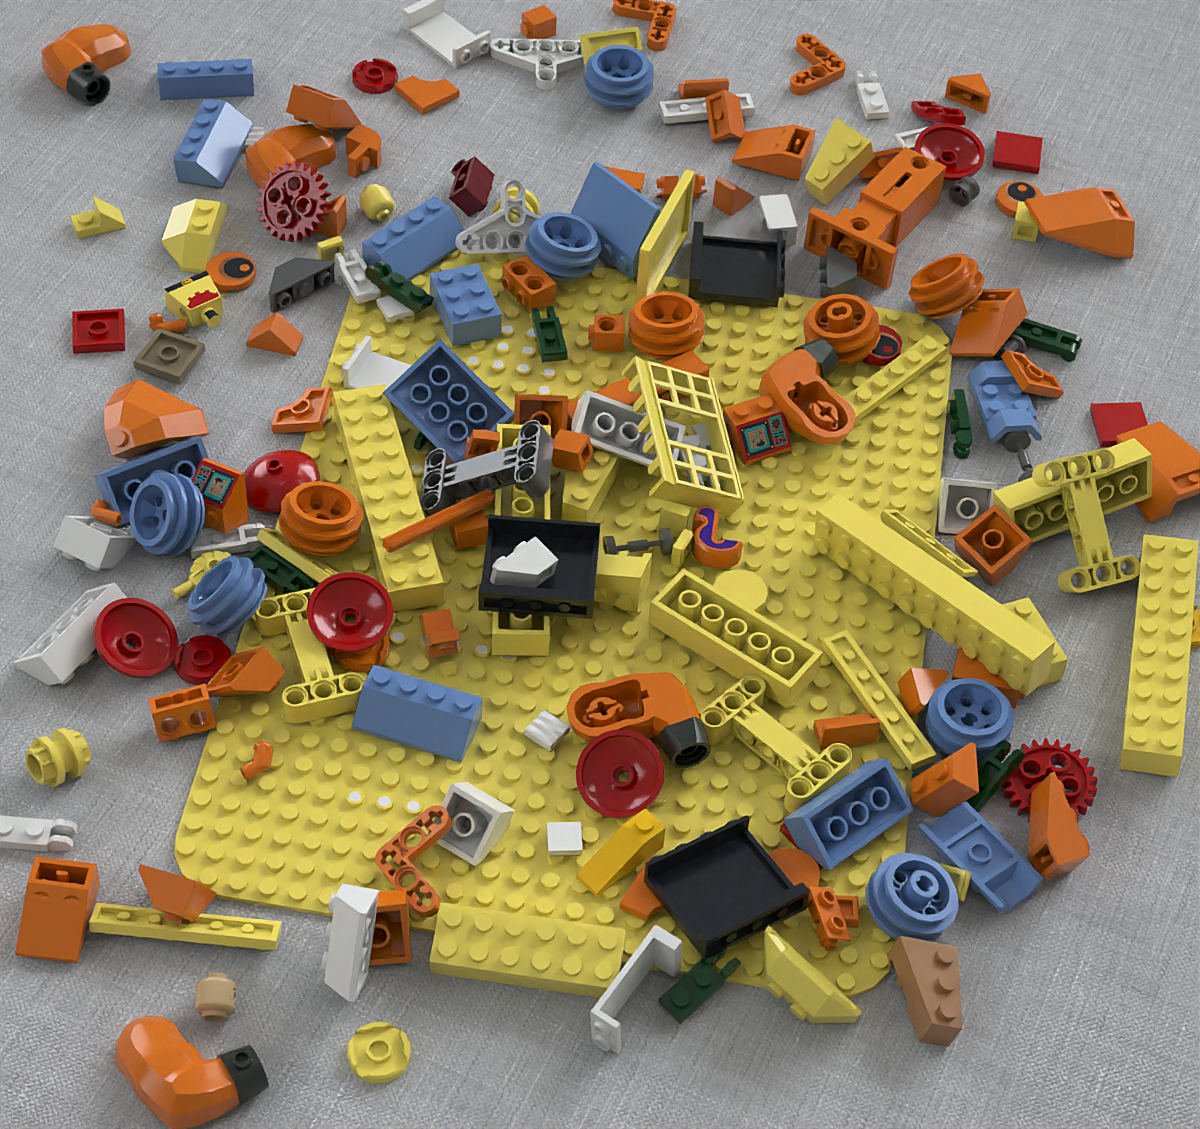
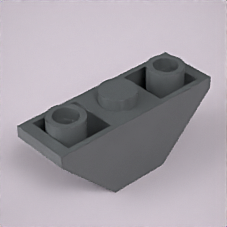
M827 246L825 256L821 255L820 298L837 294L854 295L857 278L856 262L833 247Z
M295 257L275 267L269 290L270 311L274 313L335 282L334 263L329 260Z

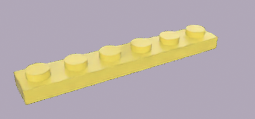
M927 334L846 395L843 399L852 406L856 414L855 423L946 354L947 347Z
M260 529L256 538L264 543V546L301 569L315 583H321L326 578L339 574L315 556L301 552L290 545L285 536L278 530ZM393 612V619H392V624H391V625L394 624V622H395V620H396V618H397V616H398V615H397L396 613H394V612Z
M848 630L824 638L822 642L823 649L871 714L872 718H879L881 731L908 769L912 771L934 762L937 755Z
M96 903L89 921L90 932L157 938L168 941H187L198 944L226 945L228 947L255 948L259 950L276 951L281 934V921L201 913L194 922L183 919L181 924H177L163 919L165 913L154 908Z

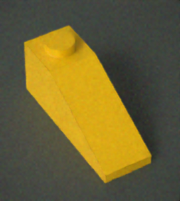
M645 808L624 823L576 874V878L596 897L664 847L666 827Z

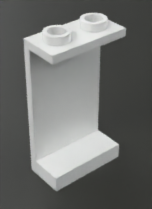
M422 0L403 9V28L454 68L490 51L491 32L487 30L475 36L444 12V0Z
M366 335L361 344L356 345L350 360L344 362L341 374L344 376V387L349 389L385 384L387 389L412 365L372 352L371 336Z
M657 925L652 928L590 1011L591 1038L604 1051L611 1050L617 1055L621 1051V1023L614 1020V1017L652 966L655 965L672 977H675L681 969L682 941Z

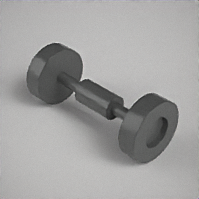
M1027 431L1009 432L1003 440L1005 448L1012 453L1019 452L1017 454L1022 470L1026 471L1019 477L1018 482L1032 477L1033 470H1031L1032 465L1026 451H1023L1029 447L1031 439Z
M669 528L659 529V540L648 542L647 539L629 541L627 545L616 546L613 536L603 537V550L605 554L617 555V551L628 550L630 553L648 550L649 547L660 546L663 556L672 555L673 539Z

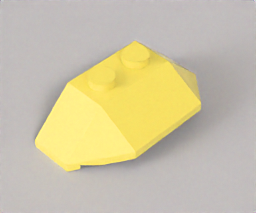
M195 199L173 207L162 238V244L178 263L181 271L202 273L206 270V265L212 258L228 210V204Z
M897 509L882 511L880 514L881 521L886 526L962 578L976 576L978 571L943 546Z
M770 926L765 929L763 935L765 981L768 983L766 987L771 994L778 999L783 997L791 1005L789 1007L791 1012L802 1021L806 1018L811 1024L856 1023L863 1011L853 1004Z

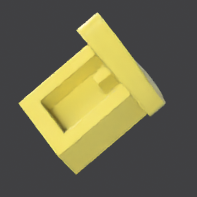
M664 501L660 519L656 523V530L669 528L671 535L679 538L684 528L688 530L690 509Z

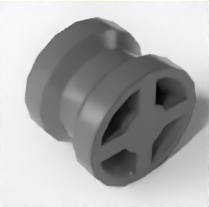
M966 176L950 188L949 194L955 204L963 207L979 195L980 188L973 178Z

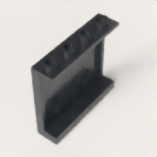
M694 221L688 297L698 300L778 307L779 297L784 298L785 291L784 266L786 254L784 253L786 240H781L782 230H778L776 242L703 235L704 222Z
M488 515V534L481 584H479L478 610L592 619L600 523ZM534 537H537L558 559L554 575L536 588L494 585L490 581L493 571L492 566L495 561L502 556H509L517 545L523 541L529 542Z
M748 815L737 820H731L725 826L712 832H705L699 838L689 843H682L674 850L661 856H654L645 863L644 883L704 960L764 931L768 926L772 927L807 909L810 890L803 882L794 886L748 830L750 820Z

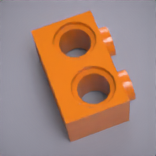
M528 255L502 266L501 283L503 288L509 291L517 299L518 303L524 306L530 313H532V308H538L539 310L555 302L556 282L534 264Z
M206 684L148 698L159 743L167 740H177L182 736L194 733H204L209 729L217 727Z

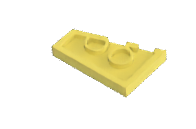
M638 27L579 36L584 65H586L591 56L603 47L626 45L639 51L642 50Z

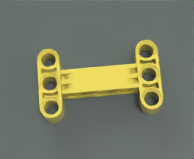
M1108 449L1092 450L1043 462L1036 465L1032 472L1034 482L1040 487L1060 485L1079 565L1063 570L1058 576V586L1066 593L1086 592L1132 580L1140 573V562L1136 557L1132 555L1113 557L1094 478V476L1110 472L1115 466V456ZM1097 456L1101 459L1102 464L1100 468L1096 465L1095 460ZM1072 462L1077 466L1076 474L1071 471ZM1047 468L1052 472V479L1050 481L1046 477ZM1122 562L1126 564L1125 574L1121 571ZM1098 568L1102 572V577L1100 581L1096 577V571ZM1073 574L1077 577V585L1075 587L1071 583Z
M315 588L265 598L255 611L256 629L260 634L273 636L286 633L302 682V684L287 687L282 693L283 716L286 721L293 724L355 711L362 686L365 682L360 674L354 672L334 676L325 647L313 635L307 621V604Z
M747 675L708 705L701 712L700 719L704 723L711 745L717 744L729 734H733L789 780L784 806L788 812L793 813L847 776L853 754L848 746L841 743L830 745L820 754L815 752L761 709L766 688L765 681L759 676Z

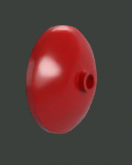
M942 123L929 126L918 135L914 146V151L946 166L944 180L957 181L963 177L975 175L981 169L985 159V150L981 140L970 130L955 124Z
M277 450L259 457L244 472L247 504L263 512H281V502L287 493L303 483L320 481L317 463L308 454L296 450Z
M345 572L332 575L318 584L308 600L307 621L310 630L323 645L339 652H360L375 646L386 636L392 624L393 604L390 595L377 580L365 574ZM347 618H353L355 621L353 623H347L345 620Z
M138 598L118 599L108 604L100 612L94 624L93 638L98 653L112 669L123 675L133 678L152 677L163 672L175 658L178 648L176 629L167 614L151 602ZM126 643L130 644L133 649L129 648Z
M626 729L610 730L591 740L583 749L576 767V783L583 800L599 814L617 819L633 817L645 808H649L659 796L665 776L663 760L655 745L642 734ZM627 772L629 775L627 781L620 782L619 777L621 773Z

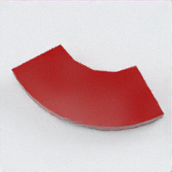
M913 101L911 103V110L924 119L938 123L965 125L966 117L961 109L944 107L934 101Z

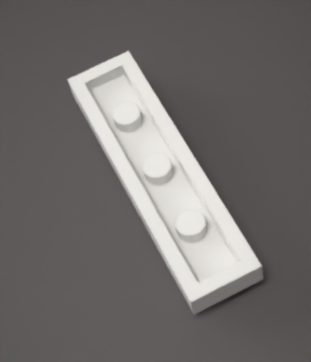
M735 94L740 98L742 117L754 115L755 107L750 94ZM705 97L659 102V111L664 124L708 120Z

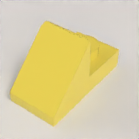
M94 196V211L71 215V222L78 239L126 228L120 209Z

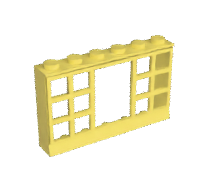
M635 356L621 372L622 377L632 379L628 386L629 391L634 393L642 391V395L633 405V410L638 413H643L645 410L647 412L645 418L638 425V431L645 434L651 431L652 436L644 444L643 452L653 455L656 451L657 457L649 465L648 473L658 476L660 473L662 475L661 480L649 492L650 497L694 508L710 506L720 512L719 514L731 516L742 505L745 498L713 378L651 361H644ZM656 387L669 390L672 402L659 399ZM677 392L690 396L693 408L679 404ZM661 406L703 417L711 451L669 440ZM671 447L684 450L687 463L673 460ZM692 453L705 456L708 468L696 466ZM675 467L689 470L692 483L678 480ZM697 473L710 476L713 488L701 486Z

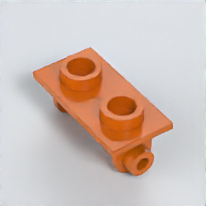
M695 175L692 199L701 198V194L707 192V190H701V186H705V176ZM661 176L660 179H657L656 185L657 188H661V192L657 193L656 196H663V200H668L679 182V177Z
M808 886L810 894L807 908L813 923L818 924L820 922L815 928L820 945L825 947V950L830 951L837 947L836 943L839 940L850 942L852 939L833 889Z

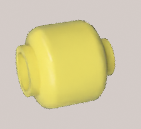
M372 184L362 191L359 202L366 217L369 220H378L379 222L389 219L394 211L395 203L388 189L378 184Z

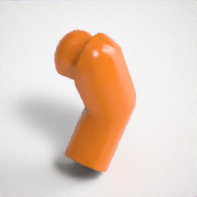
M154 313L149 316V326L154 331H157L158 328L172 333L187 330L184 318L167 322L163 321L160 313Z
M97 499L94 502V506H91L90 513L99 522L118 527L122 522V514L107 510L109 508L108 503Z
M258 741L253 747V750H255L253 761L240 767L241 774L245 780H249L270 768L274 751L268 741Z

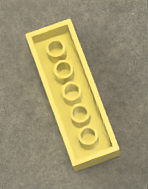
M1135 438L1107 448L1115 456V466L1108 473L1094 476L1103 515L1152 497V454ZM1097 456L1095 461L1096 465L1100 468L1102 463L1100 457ZM1072 462L1071 471L1076 474L1077 466ZM1051 470L1046 471V477L1049 481L1052 479ZM1031 477L993 492L994 504L1032 539V543L1070 529L1060 485L1040 487Z
M684 568L650 602L648 621L650 625L740 680L747 675L761 677L766 684L764 695L785 708L790 706L819 673L823 652Z
M440 902L429 960L430 970L433 974L601 998L621 971L626 929Z

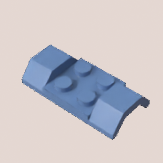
M983 361L968 374V380L990 443H996L1007 432L1028 431L1036 441L1042 440V435L1036 422L1037 415L1029 394L1022 391L1004 361Z
M966 801L949 810L947 814L932 824L921 823L918 825L917 829L937 848V853L949 866L972 872L969 886L976 893L980 892L999 912L1007 914L1029 899L1043 882L1044 878Z

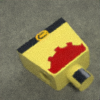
M207 271L164 289L166 308L179 319L184 318L189 327L195 328L206 323L210 328H214L220 324V316L223 314L222 298Z

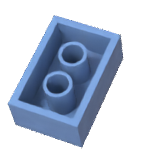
M478 263L430 273V296L434 298L433 304L452 346L501 336L502 314Z

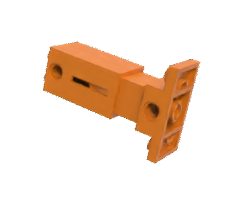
M904 147L860 192L859 203L853 210L845 207L836 217L815 207L809 212L803 249L821 257V255L825 256L827 246L833 247L856 262L857 276L887 290L892 284L898 248L896 247L939 203L946 166Z

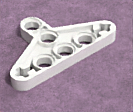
M496 38L490 43V56L492 58L534 72L536 86L541 90L547 91L555 88L557 73L584 65L580 40ZM563 50H572L573 52H565ZM545 63H546V64H550V66H543V65H541V64H545ZM542 78H549V79H551V80L545 81V80H541V79H542Z
M509 180L504 182L500 189L501 210L457 235L455 245L459 252L464 254L526 252L525 241L529 236V229L533 222L540 219L541 216L526 209L525 187L520 181ZM511 184L516 185L518 188V195L515 198H511L507 194V188ZM512 209L517 210L519 213V220L516 223H512L508 219V213ZM512 234H516L520 238V244L517 248H513L509 244V238ZM468 235L469 240H479V245H469L467 250V246L463 245L462 242L467 239ZM489 235L495 236L497 240V245L493 249H489L485 243Z

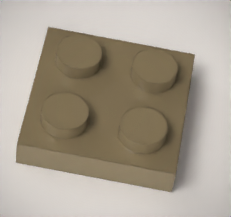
M158 328L134 359V368L181 384L205 352V344Z

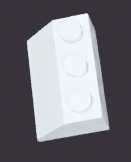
M342 883L336 894L332 893L328 910L333 913L332 923H328L325 932V941L329 942V949L323 954L321 970L326 971L324 983L347 1001L355 1002L368 977L379 890Z

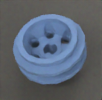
M626 45L603 47L591 56L585 65V88L596 102L605 107L627 109L637 106L650 95L653 89V65L644 53L636 48Z
M555 212L544 215L531 225L528 232L529 236L525 241L526 254L549 277L557 280L572 281L578 280L594 270L598 261L597 258L601 252V243L597 237V232L584 219L568 213Z
M161 472L155 473L139 485L130 506V524L135 539L142 545L143 549L155 555H180L194 545L201 534L205 518V506L201 492L191 479L183 474Z
M229 556L221 560L203 576L189 596L187 608L190 611V620L194 625H201L204 634L210 636L216 634L219 637L232 634L254 614L262 603L268 589L264 582L265 574L260 568H253L254 565L248 557L238 559L236 556Z
M956 679L937 688L930 698L926 711L925 727L930 740L945 754L951 755L970 742L976 744L977 760H982L987 753L990 754L998 743L1003 740L1009 741L1010 733L1013 729L1014 711L1009 700L994 685L981 679ZM953 712L954 715L948 716L947 713Z
M901 853L888 857L870 876L866 886V903L874 922L885 934L896 940L899 936L933 942L954 922L959 909L957 890L949 873L939 863L923 855ZM925 910L930 911L931 915H927Z

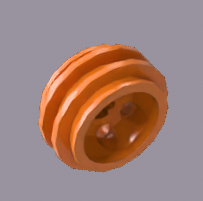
M953 254L940 258L919 270L911 279V288L908 293L911 300L915 302L914 306L917 312L926 315L930 319H939L953 315L974 303L982 294V286L985 280L982 273L978 271L979 266L974 259L967 258L965 254Z
M676 292L652 293L641 298L629 312L628 337L633 345L646 356L656 359H672L677 355L694 350L704 339V313L693 299L684 294Z
M837 294L821 299L808 311L803 321L805 343L818 338L826 340L837 354L838 366L850 365L863 360L876 348L880 340L877 311L871 304L856 295Z
M322 481L303 483L287 493L281 502L279 529L290 545L301 552L312 556L324 557L338 555L354 545L361 534L363 509L353 494L342 486Z

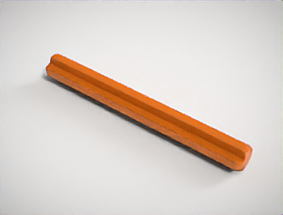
M486 489L384 537L382 546L388 553L394 552L494 504L495 494L492 493L491 489Z

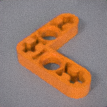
M613 0L612 11L614 14L651 22L647 36V47L649 49L662 51L667 47L676 19V7L673 4L655 0Z
M801 34L797 37L796 51L813 66L791 77L789 88L793 94L806 95L844 76L846 64L833 51L813 35ZM813 75H819V76H822V78H817V77H814Z
M439 805L427 808L383 845L375 856V863L397 890L407 891L408 903L421 917L426 918L432 917L439 912L441 898L414 867L412 862L451 829L452 818L447 810ZM435 816L439 819L441 818L442 823L440 825L433 823L432 819ZM423 825L430 832L428 836L421 828ZM412 834L421 835V841L417 846L408 847L406 845L409 836ZM389 855L394 858L400 867L397 871L385 860ZM408 874L416 876V881L411 887H401V880L404 876ZM420 890L427 899H430L432 903L430 906L424 905L416 895Z

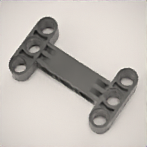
M531 420L521 427L518 445L457 463L442 448L431 451L426 457L420 494L422 510L429 517L454 505L457 500L471 497L486 489H491L492 491L517 483L530 498L542 497L548 491L550 485L554 446L552 437L539 421Z

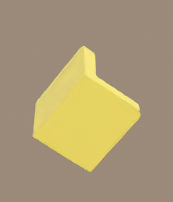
M1018 201L1012 238L1036 242L1039 227L1030 215L1024 202Z

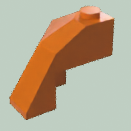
M140 379L116 388L104 407V432L111 454L114 457L129 459L172 440L181 442L192 437L201 436L202 438L210 434L202 409Z

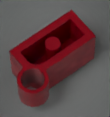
M476 156L468 161L462 159L455 164L451 171L455 179L449 199L469 217L475 212H481L486 208L495 174Z

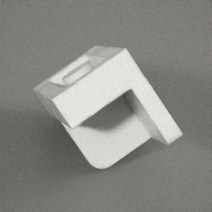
M788 195L760 196L759 203L763 213V231L778 232V230H782L786 245H795L798 225Z

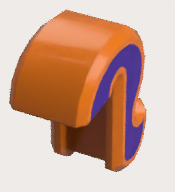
M710 506L700 507L694 512L692 532L694 534L692 552L694 558L702 565L715 569H726L737 565L741 559L743 543L726 539L716 540L720 512Z

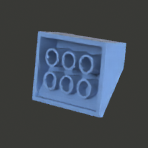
M594 162L571 210V214L584 219L597 232V237L601 243L599 255L631 280L638 277L640 248L659 217L661 208L599 162Z
M441 339L383 392V395L436 448L444 449L456 463L464 461L467 437H471L473 429L497 432V424H511L514 421L515 413Z

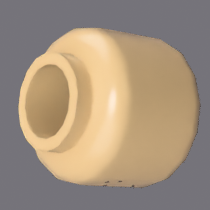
M211 972L208 974V978H203L197 982L194 1008L197 1013L202 1015L201 1018L203 1020L221 1022L227 1020V1016L235 1012L236 983L227 979V974L221 972Z

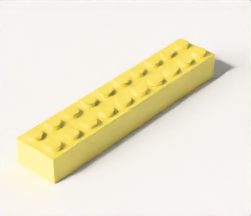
M382 384L333 392L335 420L357 500L363 509V522L380 584L384 586L390 595L393 612L443 604L444 582L430 535L391 553H388L382 546L384 537L425 519L391 402L383 395L386 385Z
M497 424V432H500V442L497 451L518 445L519 431L523 425ZM542 425L551 436V426ZM518 483L496 489L495 515L550 519V485L548 491L542 497L536 499L530 498ZM493 612L492 655L549 656L550 616Z
M837 493L816 510L814 547L820 553L833 559L841 568L850 571L861 582L867 583L878 591L882 597L894 602L902 611L911 614L925 627L932 629L942 636L946 642L952 643L957 648L961 646L966 656L971 659H978L990 673L998 674L1008 682L1010 687L1019 690L1025 696H1028L1048 678L1055 645L1054 640L840 493Z
M1143 535L1119 766L1121 770L1178 777L1183 752L1199 541Z

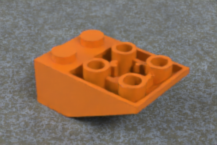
M293 84L286 112L294 115L295 120L308 123V121L313 122L314 127L321 130H328V128L350 130L351 127L361 124L345 99L305 84Z
M792 124L746 131L732 159V163L799 181L813 152L816 130Z
M983 289L981 296L974 303L963 309L950 354L964 358L970 356H983L985 358L994 356L1028 314L1020 289Z
M1055 772L1050 773L1031 794L1027 855L1032 867L1044 878L1043 881L1070 873L1090 856L1088 840L1080 832L1077 825V815L1073 808H1070L1065 797V787L1058 780Z
M35 856L26 887L15 951L16 956L78 963L100 887L97 864Z

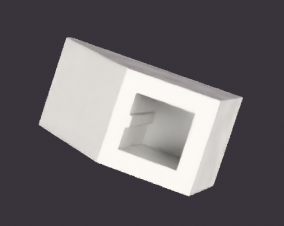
M534 537L529 542L523 541L517 545L509 556H502L497 559L492 566L493 571L490 581L494 585L536 588L554 575L558 559L537 537Z

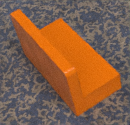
M728 78L685 80L683 83L678 84L680 100L704 98L722 90L728 91L729 89Z
M726 90L705 97L711 140L718 143L727 138L734 137L742 141L745 129L740 98Z
M902 147L873 152L874 158L858 173L859 180L877 176L902 150Z
M870 713L814 720L813 728L820 750H824L835 743L845 744L846 746L876 743L880 720L879 718H872Z

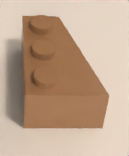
M899 936L888 951L887 957L889 962L894 964L898 975L896 979L898 987L903 989L907 999L906 1009L918 1041L949 1047L962 1030L958 947Z

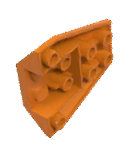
M1100 187L1074 189L1025 200L1024 204L1044 236L1110 257L1132 258L1135 220L1115 189Z
M1159 421L1116 436L1117 444L1135 438L1152 454V497L1135 503L1148 523L1171 515L1177 501L1200 494V451L1164 423Z

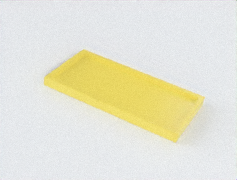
M685 170L640 248L635 305L641 298L656 293L689 233L695 171Z

